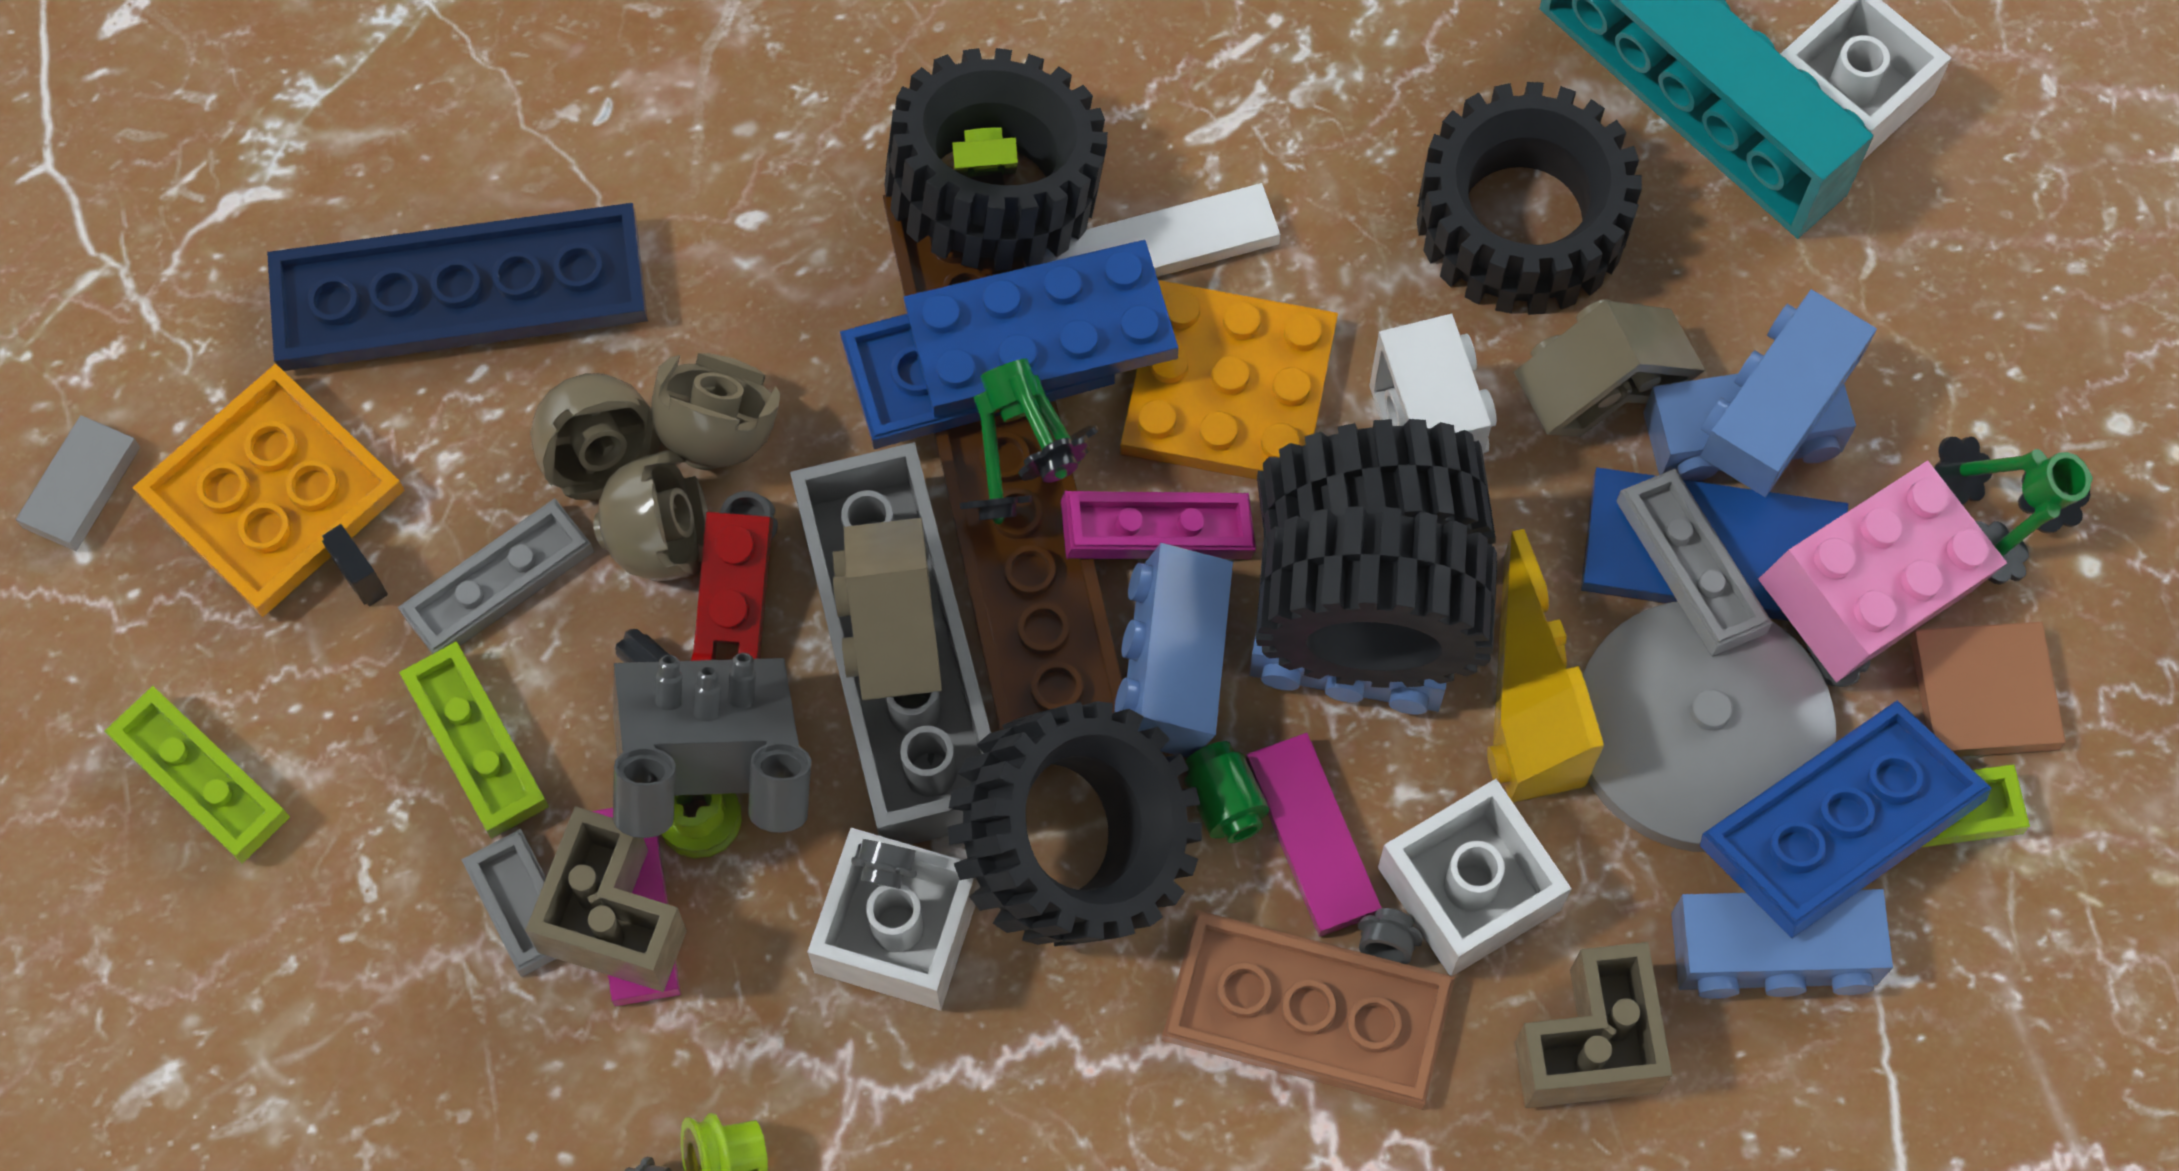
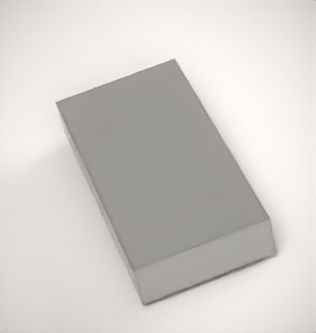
M80 415L15 520L23 529L77 551L140 449V445L135 438Z
M519 829L461 859L520 976L523 977L555 960L556 958L538 953L525 931L546 876L522 830Z

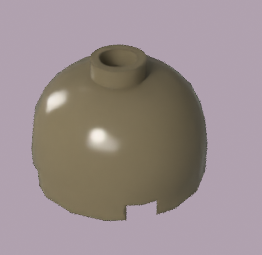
M698 353L696 364L678 365L680 355L670 357L658 367L653 389L651 419L661 442L670 451L682 457L686 461L685 463L700 470L728 467L747 461L767 442L774 427L779 407L780 392L776 386L772 393L763 386L765 374L757 368L737 359L711 353Z
M584 373L566 379L551 389L538 404L530 431L534 456L545 479L551 486L560 487L565 496L575 500L600 499L608 479L619 468L644 456L658 453L662 443L651 419V408L631 384L604 373Z
M670 450L644 456L619 468L608 479L599 500L598 513L594 517V532L600 546L603 549H607L610 556L627 573L652 581L675 580L701 572L702 561L697 562L699 557L698 544L703 547L708 508L696 476L684 478L676 464L686 461Z

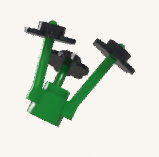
M1027 358L1006 363L983 373L980 378L985 392L973 397L981 417L989 500L959 503L960 509L978 508L979 520L992 519L997 525L1002 524L1005 518L1017 516L1016 504L1033 502L1032 495L1003 498L995 413L1000 412L1004 423L1026 416L1042 449L1041 452L1034 453L1024 460L1025 466L1018 472L1024 481L1041 476L1043 482L1050 483L1069 476L1078 468V464L1086 454L1091 451L1087 440L1099 432L1097 425L1092 427L1090 425L1071 436L1068 434L1046 397L1039 376L1033 375ZM1049 430L1051 431L1056 441L1053 440Z
M1946 437L1941 441L1938 449L1940 461L1935 465L1934 469L1962 505L1968 500L1980 501L1984 497L1985 486L1983 483L1988 482L1993 473L2025 471L2021 480L2023 493L2019 496L2018 506L2023 512L2032 515L2010 533L2001 522L1994 521L1988 526L1984 522L1975 521L2007 562L2006 565L1988 579L1992 583L2002 585L2009 579L2020 581L2026 576V568L2023 563L2028 559L2029 552L2023 540L2036 529L2042 533L2050 534L2059 530L2062 525L2074 527L2082 521L2083 513L2080 508L2086 505L2090 499L2093 476L2085 462L2077 455L2069 452H2059L2047 458L2041 450L2035 449L2023 456L1990 459L1985 453H1980V444L1975 437H1965L1962 440L1958 437Z

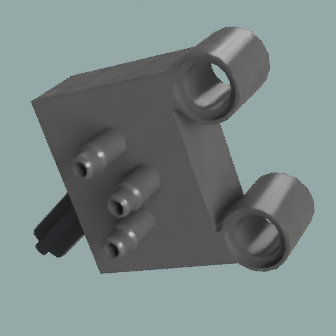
M629 629L626 631L624 639L618 642L615 647L617 657L624 663H614L613 719L617 759L614 764L613 821L616 828L632 837L649 838L659 836L667 832L673 825L675 795L749 793L748 815L751 822L763 830L783 833L801 827L808 817L812 760L809 754L799 747L784 658L753 659L747 653H739L733 657V660L679 661L677 657L668 654L650 636L643 634L640 630Z

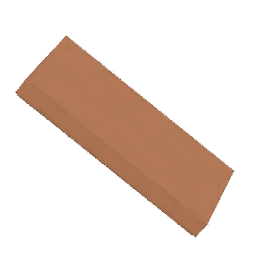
M1196 910L1163 1031L1162 1041L1423 1110L1455 977Z

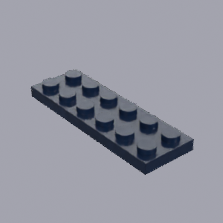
M633 203L267 252L274 362L283 371L648 321L637 217Z

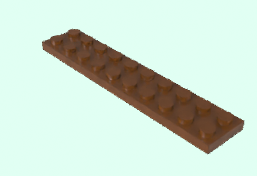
M1002 172L971 178L989 184L1005 185ZM883 195L885 213L904 296L1024 268L1022 257L1013 258L1011 270L995 271L994 259L980 257L978 269L961 265L963 253L953 249L946 259L937 256L931 252L933 238L926 236L918 243L906 233L908 218L897 221L890 210L892 197ZM1056 400L1051 401L1052 407L1060 418ZM1001 415L996 416L995 422L1003 498L1032 495L1033 502L1016 504L1017 516L1005 518L1004 522L1000 525L995 524L992 519L979 520L978 508L960 509L959 503L989 500L981 421L934 433L999 730H1004L1002 725L1015 719L1081 702L1082 705L1096 701L1113 703L1112 713H1114L1115 700L1122 677L1094 559L1066 558L1061 499L1065 491H1077L1073 473L1061 480L1050 483L1043 482L1041 476L1032 480H1022L1018 472L1025 466L1024 460L1034 453L1041 452L1042 449L1026 416L1005 423ZM1049 430L1053 440L1056 441L1051 431Z

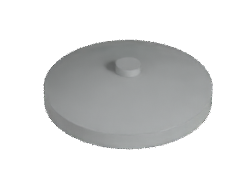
M1678 601L1647 609L1634 615L1613 630L1598 646L1583 673L1604 743V747L1588 782L1602 803L1627 826L1649 839L1676 849L1705 852L1700 847L1704 832L1834 744L1836 741V720L1829 689L1813 659L1789 633L1772 622L1773 624L1767 634L1712 657Z

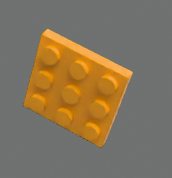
M1158 280L1179 347L1178 359L1137 368L1120 444V454L1257 480L1258 471H1263V463L1269 456L1280 457L1279 449L1289 443L1304 446L1306 445L1305 436L1315 433L1338 313Z
M276 363L132 487L137 495L262 618L331 557L322 543V540H324L322 535L342 524L350 537L353 538L405 491L398 478Z

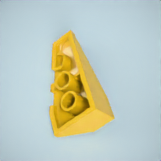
M1524 529L1511 532L1504 555L1493 746L1487 747L1488 764L1493 780L1497 779L1500 784H1505L1507 794L1513 803L1585 787L1604 747L1579 666L1566 669L1567 659L1564 645H1566L1567 635L1561 620L1547 622L1544 613L1549 609L1547 585Z

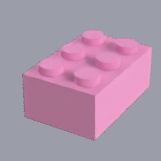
M1927 460L1790 548L1758 580L1837 683L1973 592L2006 565L2007 562Z

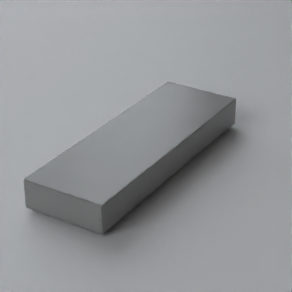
M1676 469L1620 491L1616 501L1712 657L1768 633L1773 624Z
M554 498L401 604L398 609L431 654L456 641L461 646L594 553V550L589 540Z

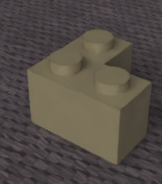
M1603 299L1582 309L1576 317L1578 322L1562 335L1550 337L1536 345L1531 351L1532 358L1515 370L1514 374L1547 435L1581 437L1626 402L1647 404L1653 386L1692 381L1703 373L1705 369L1672 309Z
M922 518L844 527V550L833 551L835 573L833 585L838 617L851 616L853 637L842 638L846 678L859 676L862 700L942 691Z
M574 807L525 929L538 953L664 992L687 929L678 907L632 893L648 853V848L643 838L632 837L622 833L616 828L612 817Z
M1643 942L1581 949L1570 969L1578 1017L1524 1023L1515 1041L1525 1108L1659 1094L1672 1077L1649 943Z

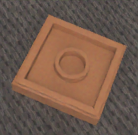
M2043 621L1914 631L1910 641L1925 726L1958 757L2060 750L2066 741Z

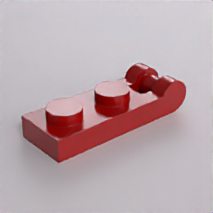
M706 512L694 649L691 661L716 660L717 643L739 644L738 654L747 653L753 659L761 658L773 519L771 517Z

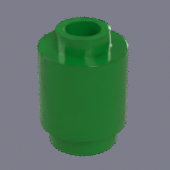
M1220 741L1197 750L1185 760L1189 770L1186 771L1188 775L1185 777L1184 783L1187 788L1196 787L1200 805L1195 806L1211 838H1226L1228 843H1238L1254 836L1263 828L1261 820L1269 813L1270 808L1243 753L1235 752L1230 742Z

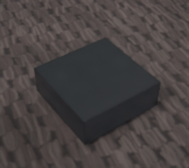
M342 524L322 535L324 538L322 543L364 605L368 604L370 607L388 595L376 572Z

